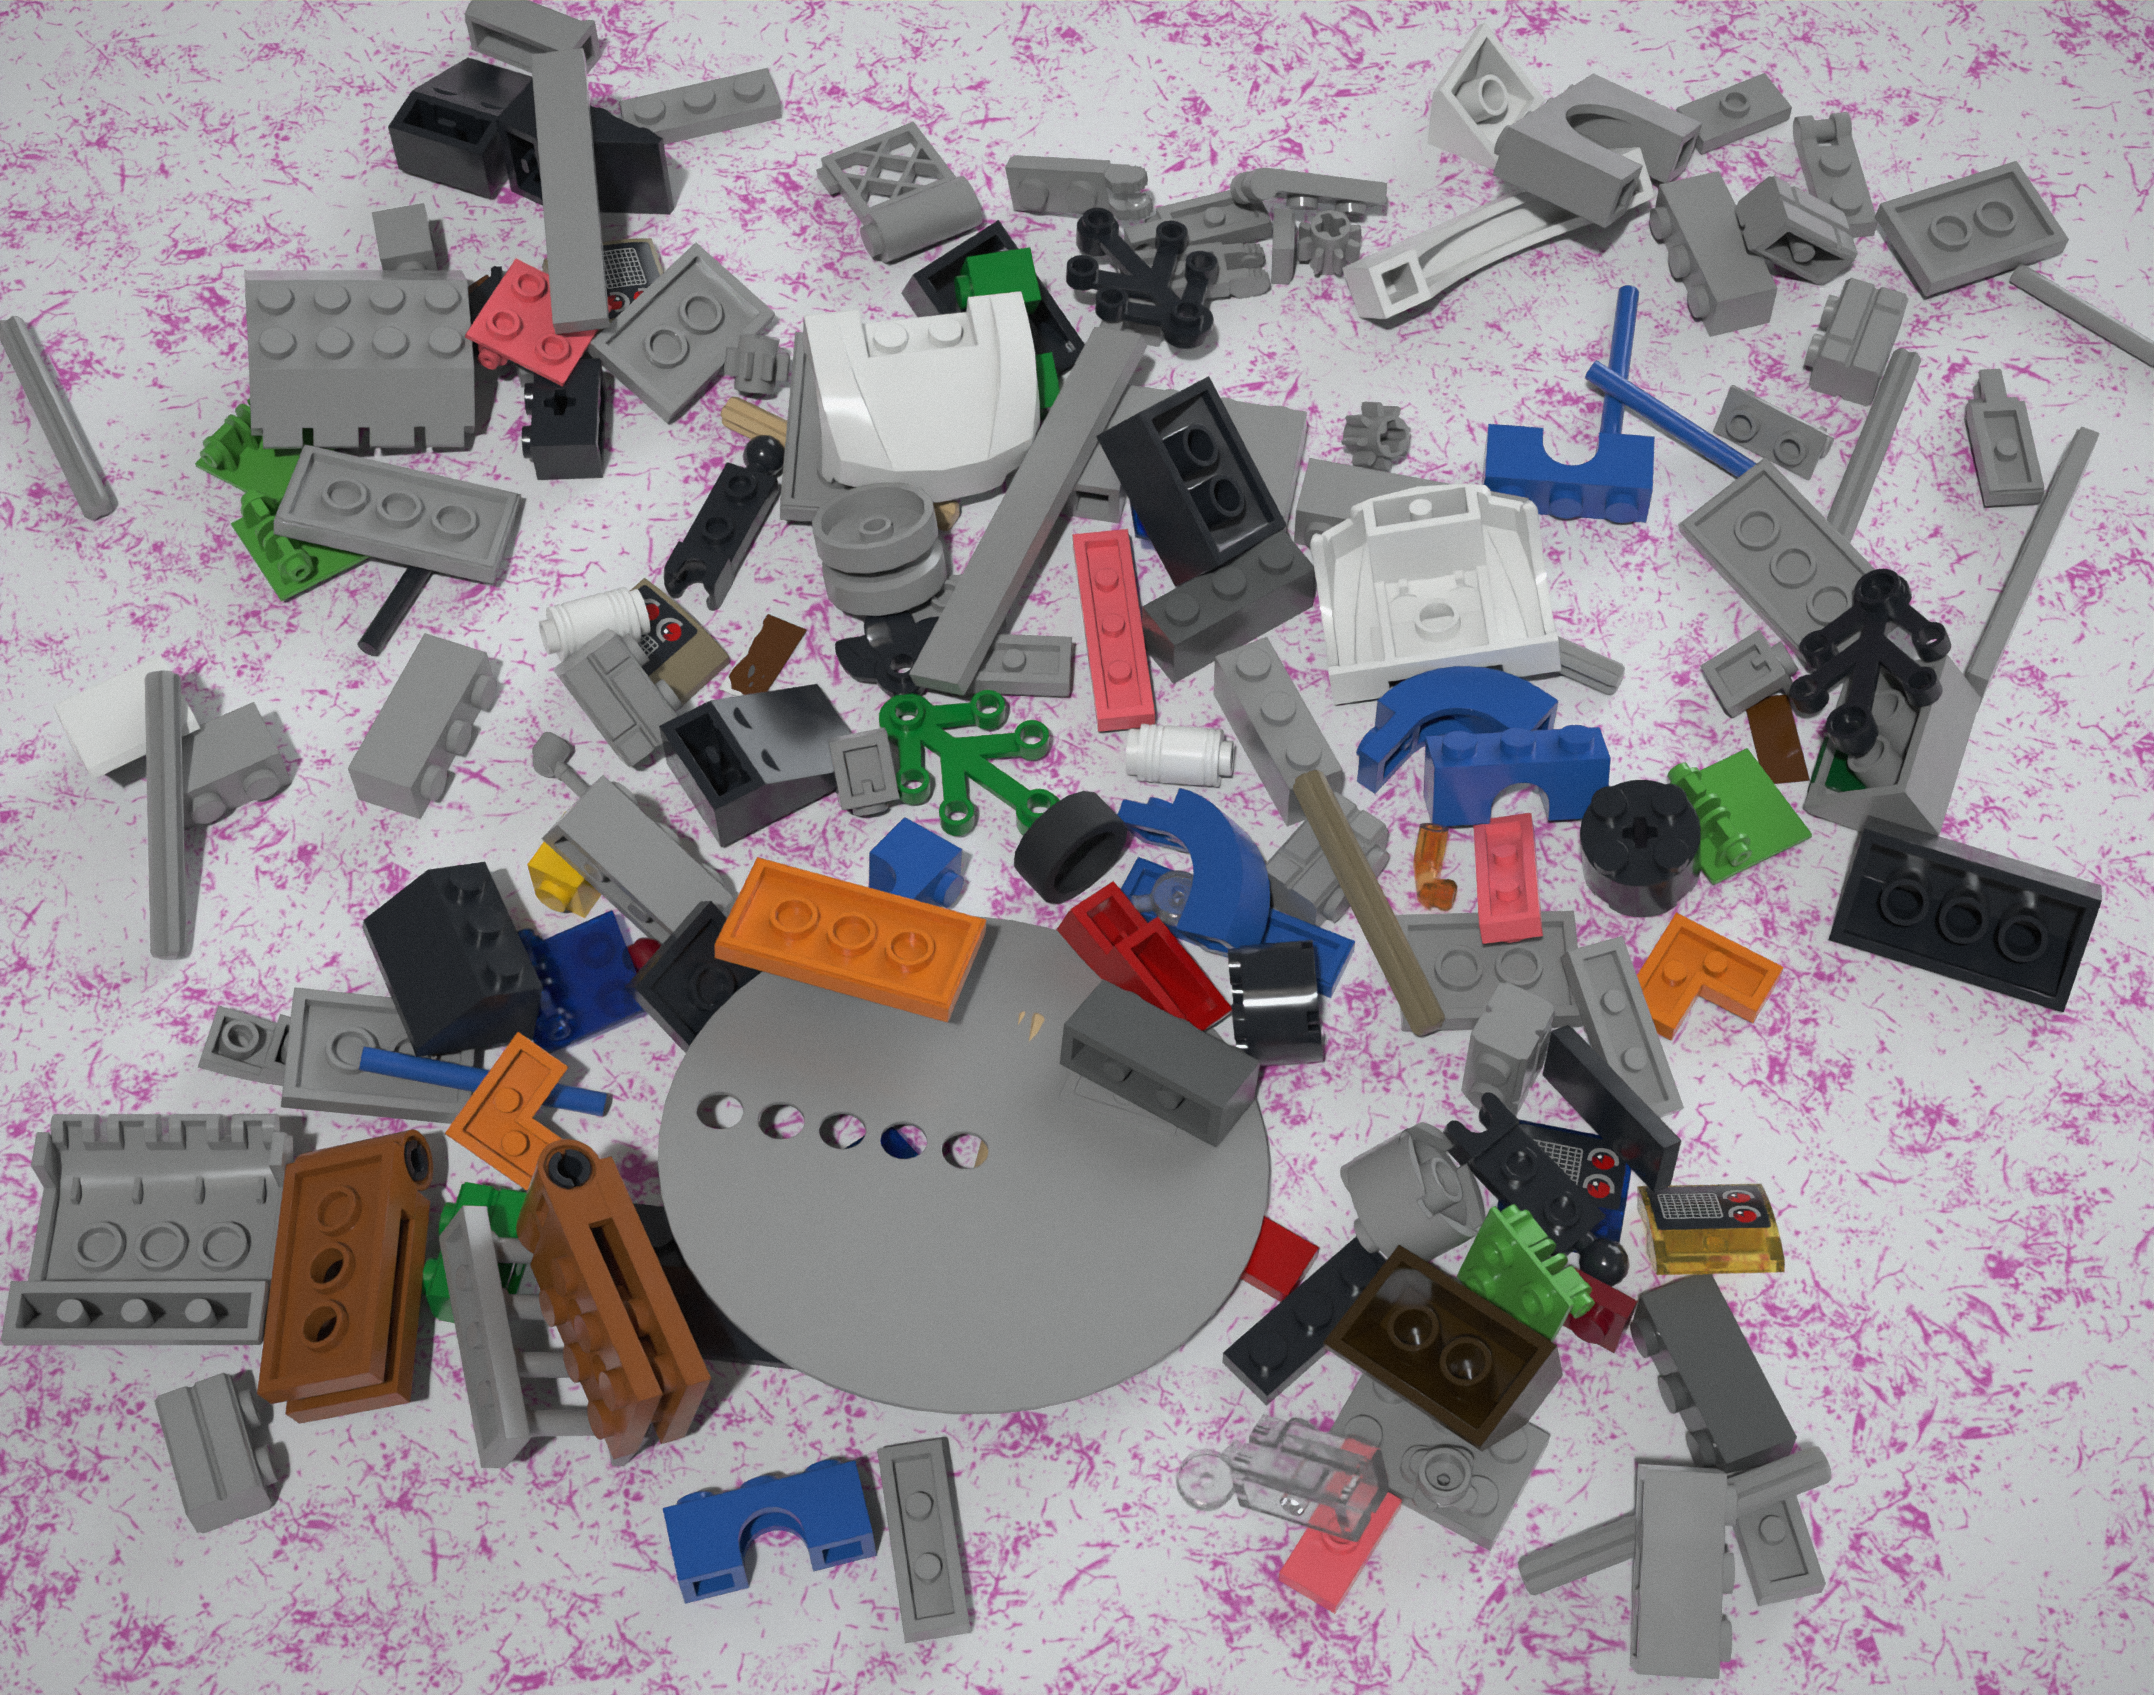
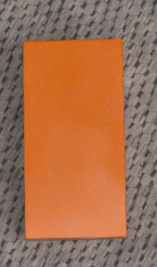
M757 857L715 942V958L948 1023L986 934L987 920Z

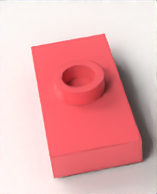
M1346 1467L1280 1570L1278 1580L1335 1614L1401 1509L1402 1499Z

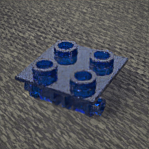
M613 910L545 940L542 936L536 935L533 929L527 928L517 931L543 987L532 1039L536 1045L549 1054L646 1012L624 989L637 974Z

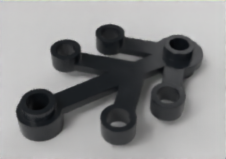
M1091 208L1085 211L1077 222L1076 246L1087 255H1077L1067 261L1066 283L1068 286L1080 291L1098 290L1096 293L1095 313L1104 321L1116 322L1124 320L1160 327L1164 333L1165 340L1170 345L1181 349H1192L1202 345L1213 329V314L1203 305L1208 285L1216 280L1218 265L1216 256L1207 251H1194L1186 257L1184 276L1188 282L1180 299L1169 288L1178 255L1183 253L1187 247L1188 229L1184 224L1169 220L1161 222L1157 226L1155 236L1157 252L1152 268H1150L1118 235L1119 224L1109 210ZM1108 255L1125 274L1099 270L1098 262L1090 256ZM1128 295L1150 299L1155 305L1128 302Z
M1876 569L1863 575L1855 586L1854 605L1821 630L1813 631L1801 640L1799 647L1806 664L1810 668L1817 670L1812 674L1799 677L1790 687V695L1797 710L1804 714H1812L1822 710L1829 701L1827 690L1854 671L1848 703L1835 708L1826 720V729L1835 748L1850 756L1863 755L1869 752L1876 743L1879 729L1872 714V708L1881 666L1902 683L1909 702L1914 706H1929L1935 703L1943 692L1935 670L1930 667H1921L1887 638L1891 621L1911 636L1918 657L1924 661L1940 660L1951 649V641L1945 627L1941 623L1930 622L1909 605L1912 599V592L1908 582L1890 569ZM1864 626L1862 637L1839 653L1836 644ZM1937 639L1936 641H1934V642H1932V643L1926 644L1927 642H1929V641H1931V640ZM1928 684V685H1927L1926 687H1924V688L1917 689V688L1920 687L1921 685ZM1810 692H1814L1813 694H1811V695H1809V696H1805L1806 694H1808V693H1810Z

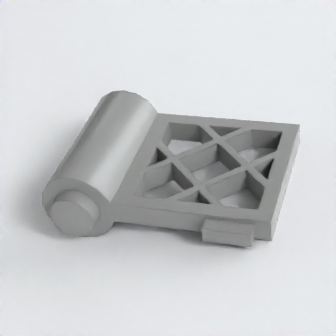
M914 121L822 157V167L816 169L818 179L829 194L832 195L839 192L864 225L860 228V234L871 257L878 255L884 263L975 228L982 223L980 204L971 184L964 176L956 177ZM909 143L915 148L911 157L889 154L891 150ZM856 164L869 166L864 176L844 173L842 171ZM882 168L903 172L899 181L877 178ZM916 174L934 176L939 179L927 185L912 183ZM869 192L891 196L889 200L869 207L865 202Z

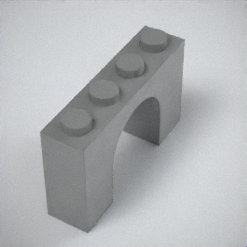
M1593 73L1579 83L1571 84L1566 91L1555 98H1549L1544 105L1533 112H1527L1516 123L1505 126L1494 148V154L1499 157L1493 175L1606 228L1626 213L1643 165L1609 149L1640 147L1649 176L1660 182L1668 183L1686 170L1703 123Z
M1127 384L1103 432L1179 391ZM1221 397L1284 521L1288 525L1305 446L1307 412L1289 409L1284 406H1266ZM1099 441L1096 443L1065 503V512L1067 516L1120 524L1127 494Z

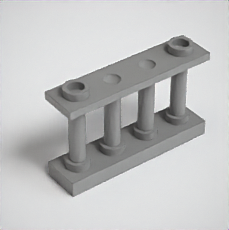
M462 1206L441 1233L439 1240L481 1468H506L531 1437L595 1436L589 1424L587 1410H531L527 1404H524L519 1378H570L565 1368L563 1352H520L518 1347L513 1345L508 1320L545 1319L540 1308L539 1294H509L502 1287L497 1263L530 1264L534 1254L529 1252L518 1238H500L494 1231H491L487 1206ZM651 1424L649 1425L646 1431V1434L642 1440L639 1449L650 1438L649 1433L651 1429ZM609 1450L612 1466H624L635 1453L613 1460Z

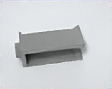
M472 0L464 13L472 50L532 73L531 54L583 48L586 57L587 74L601 58L594 20L581 21L530 0Z

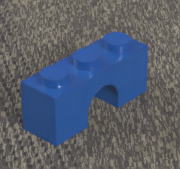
M1488 424L1482 485H1486L1490 491L1529 498L1537 506L1538 514L1553 515L1563 519L1578 517L1604 519L1616 523H1646L1653 492L1655 436L1599 432L1595 456L1591 460L1580 465H1565L1553 460L1546 453L1543 446L1544 428Z
M1568 725L1562 729L1530 731L1523 728H1511L1497 733L1471 734L1464 731H1453L1441 736H1426L1423 796L1432 827L1489 824L1494 798L1504 788L1517 783H1530L1538 786L1548 821L1583 819L1584 813L1591 804V799L1595 792L1602 787L1609 786L1611 757L1600 727L1588 728L1582 725Z
M904 817L869 852L868 887L947 908L955 902L964 884V878L961 876L962 849Z
M838 1460L816 1462L808 1466L804 1473L781 1479L771 1475L755 1477L744 1482L740 1489L717 1495L708 1491L694 1492L680 1498L676 1505L663 1508L677 1580L685 1604L749 1588L745 1571L746 1552L755 1539L767 1532L786 1531L799 1537L808 1549L813 1572L877 1556L873 1531L855 1460L841 1463Z

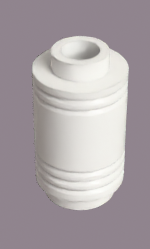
M626 587L565 602L554 607H547V619L539 621L540 635L547 654L557 653L561 662L608 628L617 633L620 639L629 633L636 642L641 641V635L650 633L648 612L641 593L638 589L628 591Z
M1141 724L1140 729L1130 728L1126 746V774L1137 775L1138 781H1161L1162 783L1200 786L1213 785L1214 787H1219L1221 775H1232L1234 742L1224 741L1223 729Z

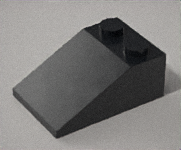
M997 220L914 273L901 294L917 317L966 312L967 308L960 309L958 306L954 286L955 276H961L960 271L966 257L1019 248L1001 222ZM1036 274L1041 301L1034 314L1027 315L1035 355L1052 352L1056 374L1059 375L1075 364L1085 344Z

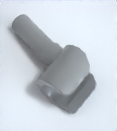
M551 732L543 733L532 748L535 771L544 777L551 778L555 776L580 797L589 786L568 765L563 763L571 752L570 747L556 734Z

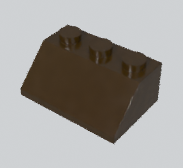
M1401 1245L1397 1246L1323 1342L1324 1348L1481 1452L1525 1426L1563 1376L1556 1344Z

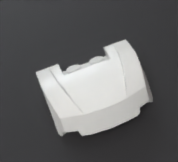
M1021 291L968 297L966 312L861 324L858 309L804 315L803 349L808 357L816 388L821 427L822 475L827 482L832 483L836 480L840 484L852 487L884 482L905 483L923 489L932 498L933 503H939L983 493L1003 484L1006 474L1020 467L1040 428V402L1035 350Z
M1464 483L1417 486L1358 503L1350 509L1348 519L1323 532L1322 535L1317 533L1313 535L1310 547L1319 596L1328 674L1334 705L1381 698L1390 690L1389 681L1408 679L1420 673L1438 668L1453 666L1488 667L1502 664L1503 672L1517 677L1561 671L1559 640L1549 597L1537 506L1532 501L1528 500L1523 503L1521 501L1492 496L1490 489L1486 485Z

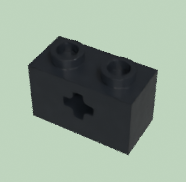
M600 358L580 359L563 387L534 372V382L525 383L524 387L526 414L532 415L531 425L522 427V451L525 459L533 458L537 480L603 478L607 390Z

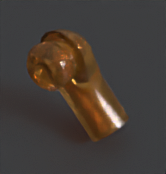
M1422 823L1419 826L1412 865L1417 900L1429 911L1433 907L1441 911H1448L1453 908L1458 891L1455 881L1440 879L1449 829L1439 824Z

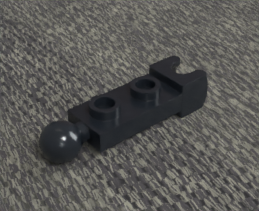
M771 435L753 437L744 448L742 457L745 468L729 462L726 463L683 542L678 541L665 564L664 585L670 597L674 599L680 598L688 586L695 583H703L704 589L709 594V597L706 599L707 608L715 611L721 607L733 585L732 575H734L779 492L778 480L773 475H776L784 465L785 449L780 440Z
M1487 1092L1481 1098L1482 1107L1479 1110L1478 1118L1486 1128V1131L1481 1133L1471 1132L1456 1120H1452L1446 1125L1443 1134L1455 1146L1448 1150L1449 1154L1461 1166L1467 1163L1472 1174L1481 1181L1505 1208L1515 1204L1520 1211L1528 1210L1532 1214L1534 1220L1547 1234V1239H1552L1556 1244L1555 1250L1550 1255L1551 1257L1559 1253H1563L1567 1257L1575 1250L1580 1255L1579 1265L1581 1271L1611 1287L1622 1282L1628 1274L1630 1266L1624 1247L1613 1239H1598L1594 1234L1605 1225L1607 1216L1519 1126V1119L1495 1094Z

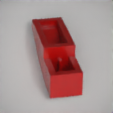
M1114 881L1071 908L1056 929L1079 957L1102 980L1104 979L1125 991L1137 994L1144 1001L1177 1018L1190 1022L1194 1027L1203 1032L1232 1011L1230 1004L1161 919L1156 917L1147 923Z

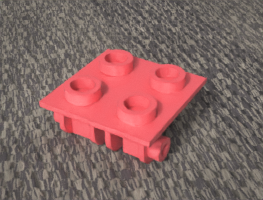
M516 258L465 334V338L478 344V351L480 353L478 361L484 367L494 370L498 366L505 365L508 360H511L563 387L599 329L555 334L552 320L549 275ZM608 305L609 313L612 310V306Z

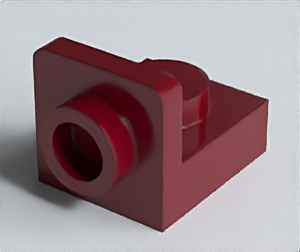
M1574 1267L1583 1280L1592 1288L1589 1296L1594 1300L1595 1304L1587 1313L1579 1318H1574L1569 1313L1562 1326L1572 1330L1581 1340L1598 1344L1615 1353L1626 1335L1638 1301Z

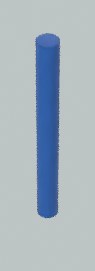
M1631 285L1622 286L1618 290L1608 368L1627 380L1629 379L1639 300V290ZM1606 392L1604 395L1600 432L1621 434L1625 404Z
M1596 360L1585 375L1586 380L1739 478L1757 464Z
M366 1046L363 1047L359 1066L360 1071L475 1092L490 1071ZM557 1083L542 1105L602 1117L607 1093Z

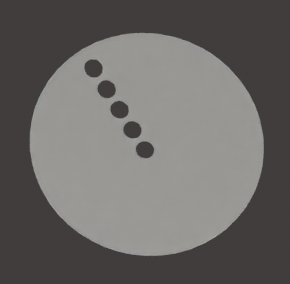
M979 917L987 920L986 934L948 1023L771 973L761 972L740 988L712 1015L691 1043L669 1089L659 1130L658 1173L662 1203L671 1233L686 1265L714 1304L737 1328L756 1344L793 1369L835 1389L870 1401L910 1410L945 1414H1002L1036 1410L1084 1398L1116 1386L1149 1369L1191 1338L1210 1320L1231 1294L1248 1265L1260 1234L1267 1203L1269 1177L1267 1142L1255 1097L1252 1104L1217 1147L1202 1141L1180 1128L1177 1129L1173 1138L1057 1100L1070 1072V1069L1060 1064L1064 1023L1098 986L1102 979L1079 957L1057 930L1014 920ZM1025 1011V1016L1018 1025L1019 1013ZM1034 1013H1039L1044 1016L1045 1020L1038 1033L1029 1041L1032 1016ZM1212 1026L1204 1031L1224 1042ZM1081 1076L1074 1091V1094L1167 1122L1135 1104L1128 1106L1118 1104L1114 1100L1113 1092ZM727 1095L733 1097L741 1104L743 1115L740 1121L730 1128L713 1129L704 1125L697 1116L698 1106L710 1096ZM773 1105H789L796 1108L802 1114L804 1126L797 1135L791 1138H771L764 1134L758 1125L760 1114ZM845 1114L857 1118L864 1125L866 1133L864 1139L855 1147L837 1149L827 1145L821 1139L819 1134L821 1124L831 1116ZM908 1124L923 1132L927 1145L924 1151L914 1158L898 1159L884 1151L880 1142L881 1136L888 1128L894 1125ZM955 1135H973L985 1143L988 1149V1156L981 1165L975 1168L960 1169L950 1165L943 1157L942 1147L944 1143Z

